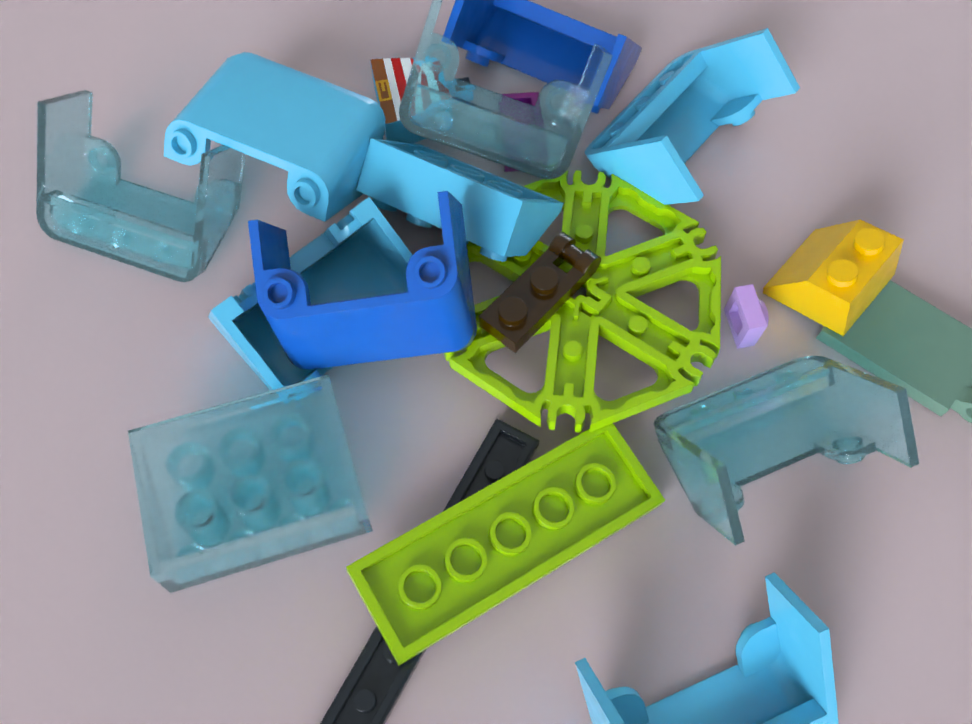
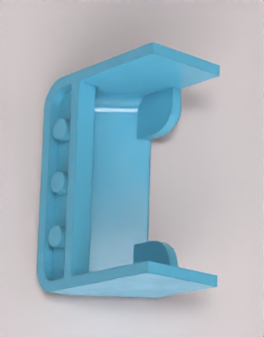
M768 28L687 52L670 62L588 145L585 155L593 167L600 172H604L608 178L611 179V174L664 205L700 201L704 194L686 167V161L719 126L731 123L733 126H739L755 115L754 109L762 100L794 94L800 89V86Z
M774 572L765 576L770 617L750 624L742 631L736 645L738 664L646 707L639 693L633 688L618 687L605 691L586 658L575 662L592 724H839L830 630Z

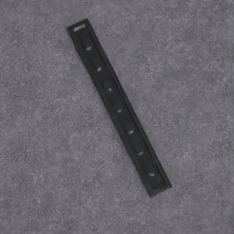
M496 419L443 511L528 464L537 450L540 440ZM376 626L320 724H385L426 650L399 666Z

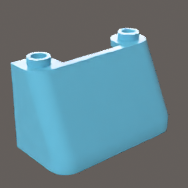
M243 52L227 58L169 124L165 133L164 156L179 163L192 166L204 161L208 157L212 140L289 171L287 194L292 204L304 214L326 222L363 195V193L356 191L370 138L383 139L385 115L378 103L366 96L256 54Z
M370 197L349 211L350 214L331 225L323 234L289 257L291 270L298 272L308 284L311 305L408 292L406 267L409 259L412 257V253ZM255 282L242 289L239 297L237 295L232 297L231 295L210 311L208 318L283 406L293 402L299 408L321 391L316 383L322 378V375L333 367L306 370L296 367L289 361L258 304Z

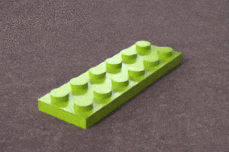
M613 423L589 432V428L346 566L348 575L399 666L650 513L666 501Z

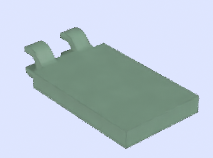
M890 280L844 336L824 326L816 339L937 415L942 416L951 408L966 421L972 423V329Z

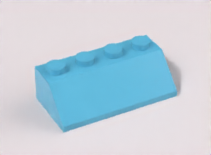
M370 138L356 191L372 197V201L380 209L396 212L398 209L407 213L406 220L415 225L431 228L434 225L441 229L437 192L449 191L462 204L467 244L472 242L481 246L480 254L505 262L507 257L526 256L560 214L564 204L424 145Z

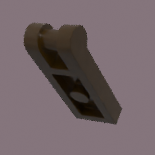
M560 232L552 240L549 248L479 315V326L516 353L590 279L598 269L601 257L589 249L581 250L575 246L576 240L565 232ZM564 261L573 266L568 273L559 268Z

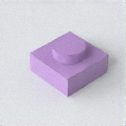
M753 284L735 287L724 307V311L736 347L739 349L755 346L768 326L769 316L767 307L762 300H758Z

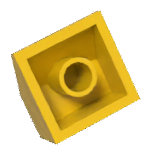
M861 219L815 229L763 287V294L844 336L895 275L904 239Z

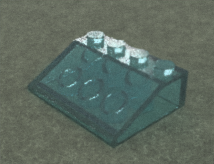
M329 374L128 430L150 577L170 593L373 531Z

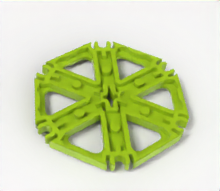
M568 170L527 184L524 187L564 203L562 207L563 221L561 232H565L576 240L575 246L581 250L589 249L600 256L601 262L596 272L582 286L587 289L586 297L579 295L575 299L570 298L533 335L535 336L550 330L544 386L537 392H524L487 367L485 363L486 357L491 352L506 346L479 326V315L499 296L474 305L477 324L474 340L463 350L444 353L446 361H449L450 368L540 428L542 411L547 409V425L549 430H555L557 417L567 413L575 419V432L581 433L584 428L585 414L587 413L591 417L589 432H592L690 393L694 386H698L703 372L693 367L691 363L700 362L704 366L711 368L720 350L721 256L715 259L718 251L716 245L706 249L696 246L704 242L706 230L698 228L699 222L669 205L662 204L611 174L610 187L606 188L604 172L598 173L595 184L587 185L581 181V170H576L573 174L572 185H568ZM614 210H626L660 229L664 234L605 256L608 215ZM538 240L526 256L507 257V260L502 262L480 254L481 246L472 242L467 244L469 263L481 262L512 282L521 276L549 248V246ZM564 261L559 268L568 273L573 266ZM678 281H690L696 285L699 291L698 327L690 331L636 297ZM598 335L652 367L657 373V381L651 386L612 401L599 398L594 391Z

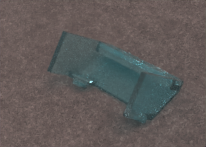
M432 0L399 107V116L403 126L413 134L542 179H555L563 175L570 166L613 55L603 46L595 43L579 85L566 80L551 81L541 89L535 106L455 78L459 65V51L451 39L433 32L443 0Z
M82 90L38 101L36 216L41 229L54 240L175 281L188 282L201 275L207 269L239 210L246 154L225 145L202 153L195 203L121 179V159L115 147L104 139L91 136L93 92Z
M805 356L793 359L669 410L654 420L658 442L695 513L735 546L745 542L738 515V510L742 508L745 502L740 486L817 453L840 464H854L862 461L866 455L878 451L910 468L919 464L906 388L823 356Z

